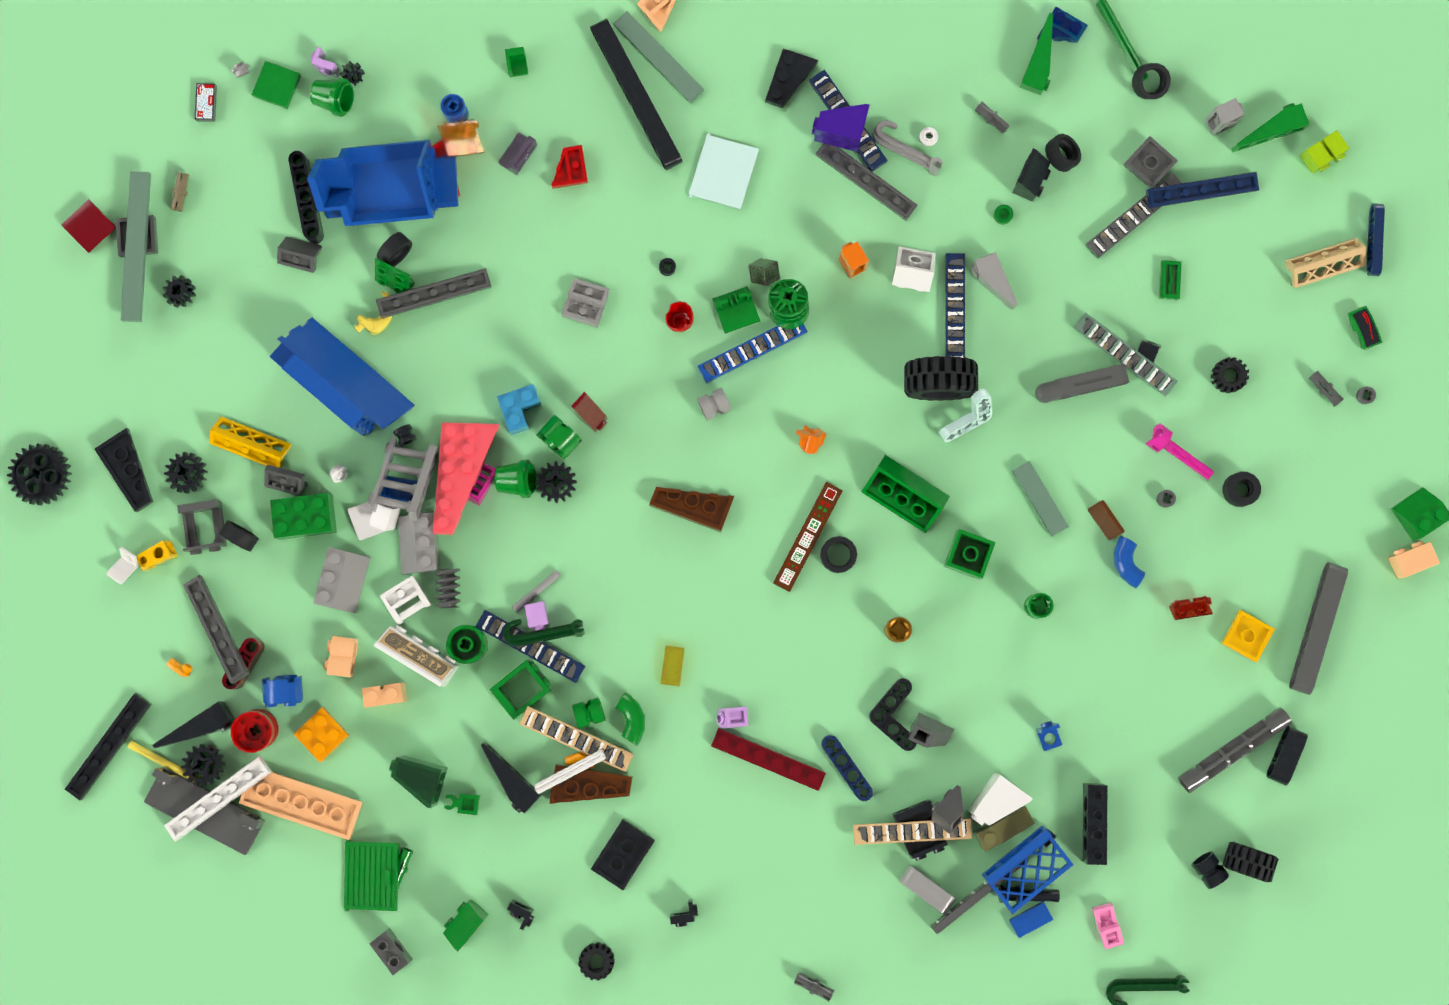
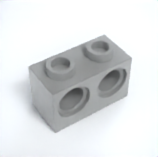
M1234 98L1215 107L1205 119L1212 135L1214 136L1232 128L1244 116L1243 106Z

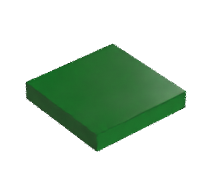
M265 61L251 95L257 99L288 109L301 74Z

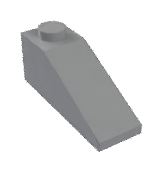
M996 252L975 260L972 264L973 267H971L973 276L978 278L979 282L1011 310L1014 309L1018 304Z

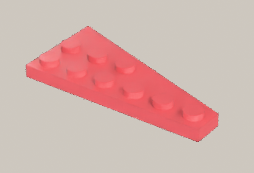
M442 423L433 524L434 534L454 535L462 516V511L469 500L471 490L475 486L486 460V455L493 444L495 434L499 430V424Z

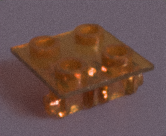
M471 119L465 122L461 120L460 123L458 121L453 123L444 122L443 125L437 126L448 157L485 153L476 128H479L478 121Z

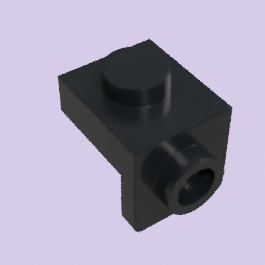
M693 899L688 900L689 912L670 914L671 924H675L676 927L687 926L688 922L695 921V916H698L697 904H693Z

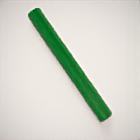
M1099 0L1096 6L1132 71L1135 73L1143 64L1107 0ZM1147 72L1145 73V75H1144V77H1143V81L1148 78V73H1147Z

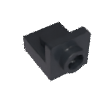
M512 900L507 910L511 911L510 914L519 919L521 917L524 918L520 927L521 930H524L526 926L530 927L535 917L532 915L534 909L515 900Z

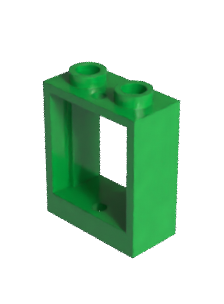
M525 660L489 689L513 720L521 716L527 706L532 707L552 691L550 688L552 684L545 676H540L537 672L540 669L534 661L529 662ZM526 668L543 690L520 709H517L501 687Z

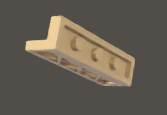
M1355 238L1285 260V267L1292 273V286L1294 288L1301 287L1366 266V246ZM1360 255V261L1351 263L1354 256ZM1343 261L1339 268H1332L1336 262ZM1319 267H1326L1321 274H1314ZM1307 272L1304 279L1298 281V274Z

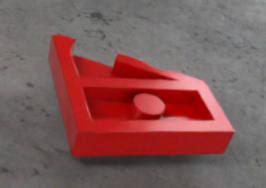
M582 145L563 148L561 159L551 184L552 189L588 183Z

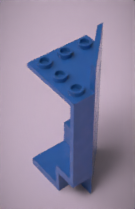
M430 140L342 148L336 158L316 159L307 178L317 211H325L327 219L342 217L345 226L434 218L438 208L459 206L456 154L436 156L434 146L431 147Z
M313 317L307 320L303 327L299 325L290 330L286 338L283 336L277 338L281 344L269 356L351 429L363 436L370 434L374 430L375 423L382 429H385L415 406Z

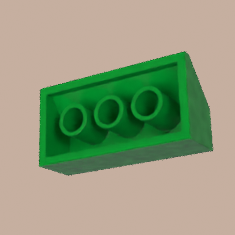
M886 455L861 491L924 533L928 531L950 497Z

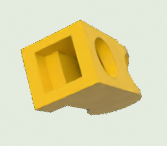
M162 540L136 557L141 570L147 571L169 559L176 558L178 554L171 541Z

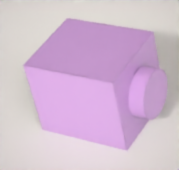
M541 601L524 605L529 628H534V631L546 629L545 625L550 624L546 603Z

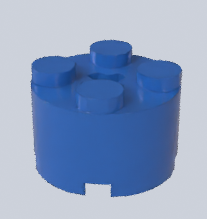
M280 675L276 676L274 680H270V677L263 678L262 691L265 707H276L277 704L284 703V706L289 707L296 706V703H301L303 700L302 676Z

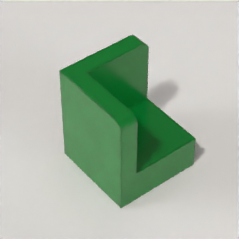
M524 47L505 49L509 76L528 75Z

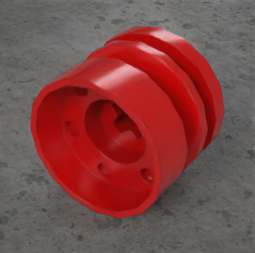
M254 709L241 714L234 720L230 736L238 749L246 753H255L269 747L276 740L279 725L271 712L264 709ZM256 726H258V729L261 730V732L257 734L256 730L253 729Z

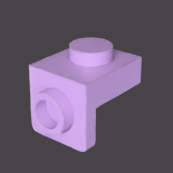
M317 47L316 52L314 51L311 56L313 67L322 75L328 77L330 75L337 76L339 72L337 65L323 60L325 52L321 47Z

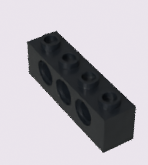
M1083 783L1082 862L1087 865H1107L1108 785Z

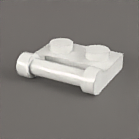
M413 575L380 595L397 625L402 624L404 619L420 609L432 605ZM419 596V602L400 614L397 612V608Z

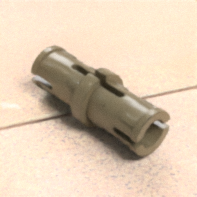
M177 172L175 188H172V193L174 194L170 207L171 210L183 212L184 198L188 193L186 188L189 174Z

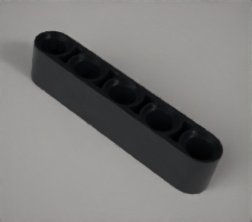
M293 151L289 155L288 161L302 233L310 243L318 244L323 240L324 233L320 212L317 211L307 179L311 171L310 162L301 151ZM298 159H303L301 164L295 165ZM306 176V180L299 183V179ZM310 194L308 200L302 201L304 195ZM309 212H313V217L306 219V215ZM317 230V234L314 237H310V232Z

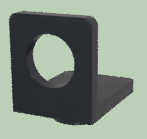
M1142 338L1138 352L1154 363L1161 345Z

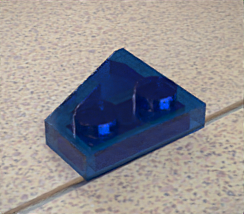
M1055 7L1052 12V39L1058 42L1078 43L1088 25L1062 9Z

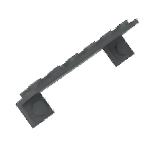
M164 767L155 768L152 774L156 779L144 803L175 818L210 791L201 786H194L193 782L189 783L184 777ZM230 802L194 829L243 855H247L265 820Z

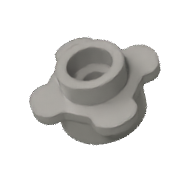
M240 62L233 66L234 69L231 70V73L235 74L236 78L242 77L250 73L248 69L250 66Z

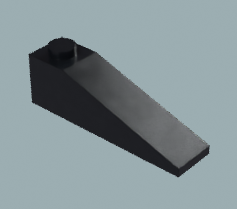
M219 701L152 746L160 748L219 731L223 733L231 728L235 718L225 702Z
M487 742L482 743L481 747L509 800L513 803L511 806L518 813L521 811L526 813L542 794H538L534 786Z

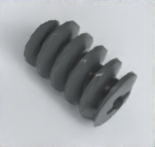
M440 569L441 571L437 572L436 576L441 577V579L437 580L436 584L441 585V587L436 588V591L442 594L436 596V599L442 602L436 604V607L459 608L455 604L461 602V600L455 598V596L460 595L461 592L456 591L455 588L460 587V584L455 583V581L460 579V576L455 575V573L459 572L460 569Z

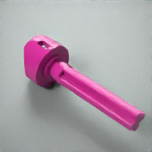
M1161 423L1153 428L1152 439L1146 443L1148 447L1157 453L1165 449L1205 479H1210L1214 474L1213 470L1170 440L1173 435L1171 430Z

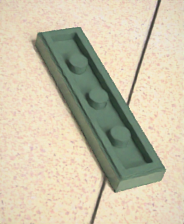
M1028 461L1014 469L1012 472L1050 536L1052 537L1068 528V524L1031 462Z

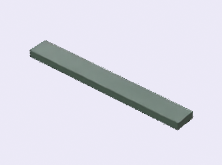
M130 171L121 321L142 322L151 186L150 172Z

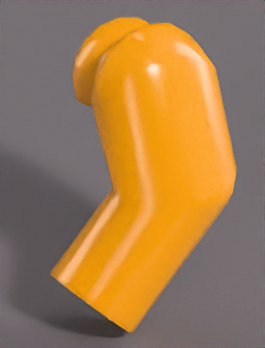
M171 658L166 664L171 670L182 677H188L193 670L190 664L182 665L174 658Z
M578 752L565 757V763L567 766H570L589 755Z

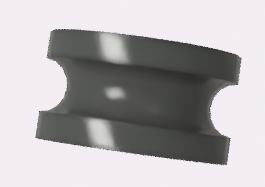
M1363 387L1357 391L1356 398L1361 404H1369L1375 400L1376 392L1371 387ZM1364 390L1365 393H1370V396H1368V401L1367 398H1362V395H1364Z
M1164 490L1157 495L1156 500L1159 506L1167 508L1175 503L1176 496L1171 490ZM1163 494H1166V496H1170L1171 499L1168 500L1169 504H1167V502L1162 501V499L1164 498Z

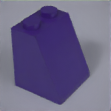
M861 104L820 111L819 117H815L812 134L815 135L814 141L858 152L870 105Z

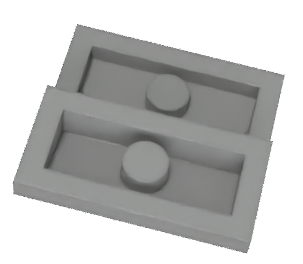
M574 278L562 311V317L598 328L610 289Z

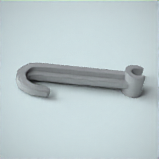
M886 120L879 122L875 126L873 135L879 145L928 169L931 175L936 176L938 174L939 168L941 169L943 163L940 158H931L882 132L883 127L897 129L898 125L896 123Z

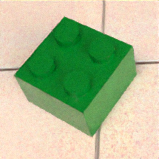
M958 529L955 532L943 567L978 580L983 579L996 542Z

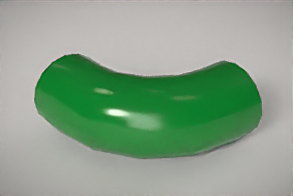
M625 692L615 707L626 719V727L621 736L638 746L645 731V715L640 704Z

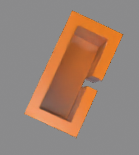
M858 241L853 244L852 242L845 244L840 252L839 261L849 279L867 269L869 260Z

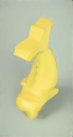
M382 292L383 297L390 296L387 292ZM358 315L357 321L359 323L354 329L358 333L365 328L371 335L380 334L388 326L392 316L384 319L378 316V318L373 319Z

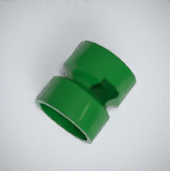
M1045 593L1030 595L1024 603L1026 614L1035 619L1049 616L1054 607L1053 600Z
M599 697L588 700L587 704L580 702L572 705L579 729L590 726L591 722L597 724L605 721Z

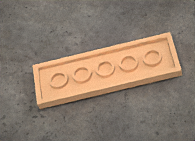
M271 772L241 795L239 804L350 840L363 802Z

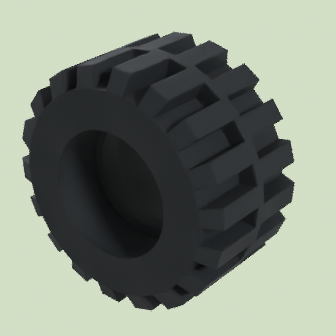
M1229 842L1222 865L1229 870L1268 883L1273 880L1279 859L1263 851L1236 842Z

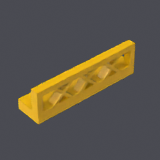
M222 416L210 429L209 444L265 466L272 465L282 468L284 456L291 448V444ZM222 424H224L226 426H229L231 429L224 430L220 427ZM244 432L247 433L248 436L242 437L239 436L237 433ZM262 439L266 443H257L255 440ZM280 446L283 449L280 452L273 449L272 447Z

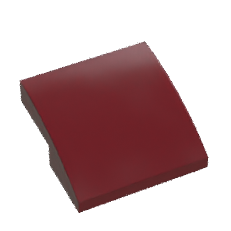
M90 199L61 224L88 253L116 229V226Z

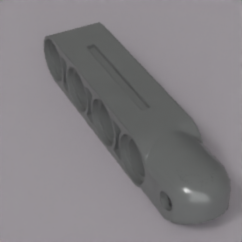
M1120 364L1042 383L1036 388L1035 396L1039 402L1048 403L1125 385L1130 382L1125 364Z

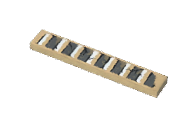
M527 706L519 723L586 755L602 750L606 756L602 762L626 772L634 755L625 749L530 706Z
M971 818L962 819V822L951 834L947 833L932 820L853 824L854 845L972 839Z

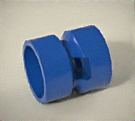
M457 94L445 96L440 105L447 122L454 126L464 124L469 117V111L463 98Z

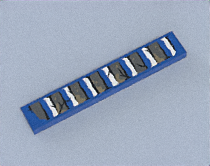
M804 323L795 329H784L776 326L698 365V368L707 384L808 333Z

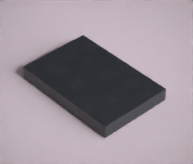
M622 819L591 870L621 890H624L655 840Z

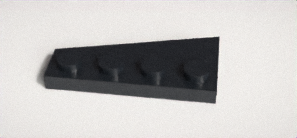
M125 428L96 447L95 451L134 512L138 513L153 503V499L130 430Z

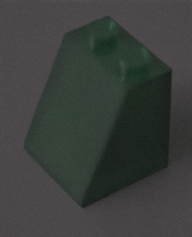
M405 755L398 756L395 760L393 759L389 771H392L391 777L427 808L437 806L448 767Z

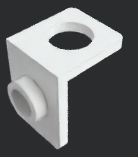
M120 547L121 558L106 574L117 583L123 584L139 565L135 555Z

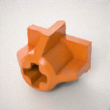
M806 425L802 430L796 431V434L800 436L799 446L808 454L817 453L826 437V433L821 429H810Z

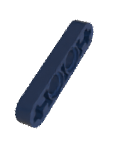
M1372 203L1369 210L1368 276H1380L1382 272L1384 204Z
M833 735L825 736L821 742L822 748L855 796L861 801L870 800L873 790L842 744ZM827 739L835 740L834 747L842 749L836 752L833 757L830 755V753H833V750L830 747H825ZM840 754L847 757L846 764L842 766L836 763V758ZM851 770L858 773V779L854 782L849 781L847 778V774ZM861 779L864 781V783H861V786L864 789H869L867 797L859 796L861 791L858 786L855 789L853 788V785L858 784Z

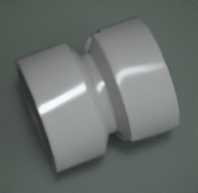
M722 388L713 391L711 396L706 394L697 398L707 421L717 417V413L724 414L731 411L730 404Z

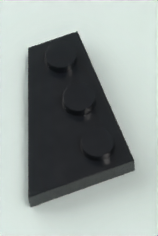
M783 48L765 103L783 108L796 92L799 85L807 78L810 71L817 65L818 60Z

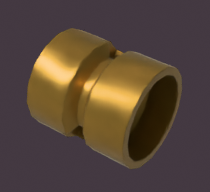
M903 617L893 618L885 625V635L892 642H904L912 634L910 622Z

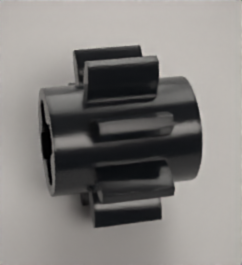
M349 61L348 64L342 65L343 72L340 73L342 78L348 79L354 86L360 81L363 82L362 75L365 72L363 69H360L361 65L358 62L353 64Z

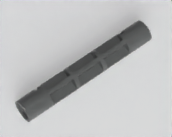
M1279 707L1266 716L1265 720H1260L1196 764V769L1192 767L1178 777L1179 782L1188 793L1193 792L1292 724L1291 718L1284 709Z

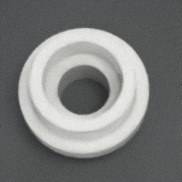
M931 127L924 128L919 135L920 142L925 146H933L938 140L937 131ZM926 134H931L932 138H926Z
M341 465L334 466L329 474L331 480L334 483L344 481L347 477L348 469Z

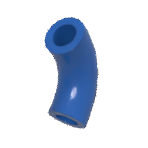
M1120 536L1114 550V564L1120 577L1136 589L1145 576V572L1139 569L1133 561V554L1137 544L1126 537Z

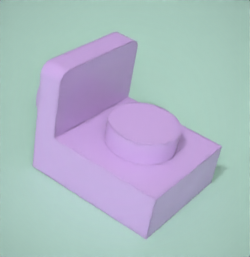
M747 707L718 709L717 722L719 728L748 726Z

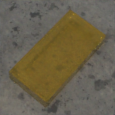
M665 646L661 684L680 686L685 648Z

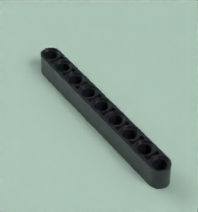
M606 18L590 26L598 46L664 169L667 171L683 163L674 142L608 19Z

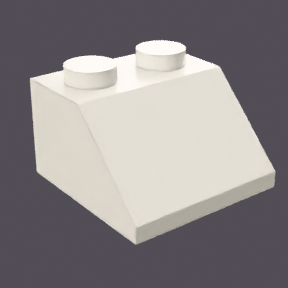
M899 246L892 285L899 288H911L920 292H929L934 275L936 253Z

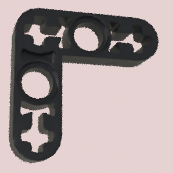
M901 678L891 686L871 710L869 719L900 748L905 751H911L916 747L917 743L911 741V747L908 745L904 747L905 742L901 738L898 741L895 739L900 736L902 730L905 731L903 736L908 739L910 732L891 716L912 690L911 682ZM906 682V688L908 690H903L900 692L899 695L902 696L901 699H899L897 695L891 693L893 689L895 690V692H897L900 689V686L898 685L899 683L903 684ZM889 696H893L896 700L895 706L891 708L885 704V700ZM882 704V706L890 712L887 714L884 711L881 715V717L883 718L882 721L877 720L875 722V716L873 714L874 712L879 713L882 710L881 708H879V706ZM890 724L898 726V732L895 735L888 733L887 728Z

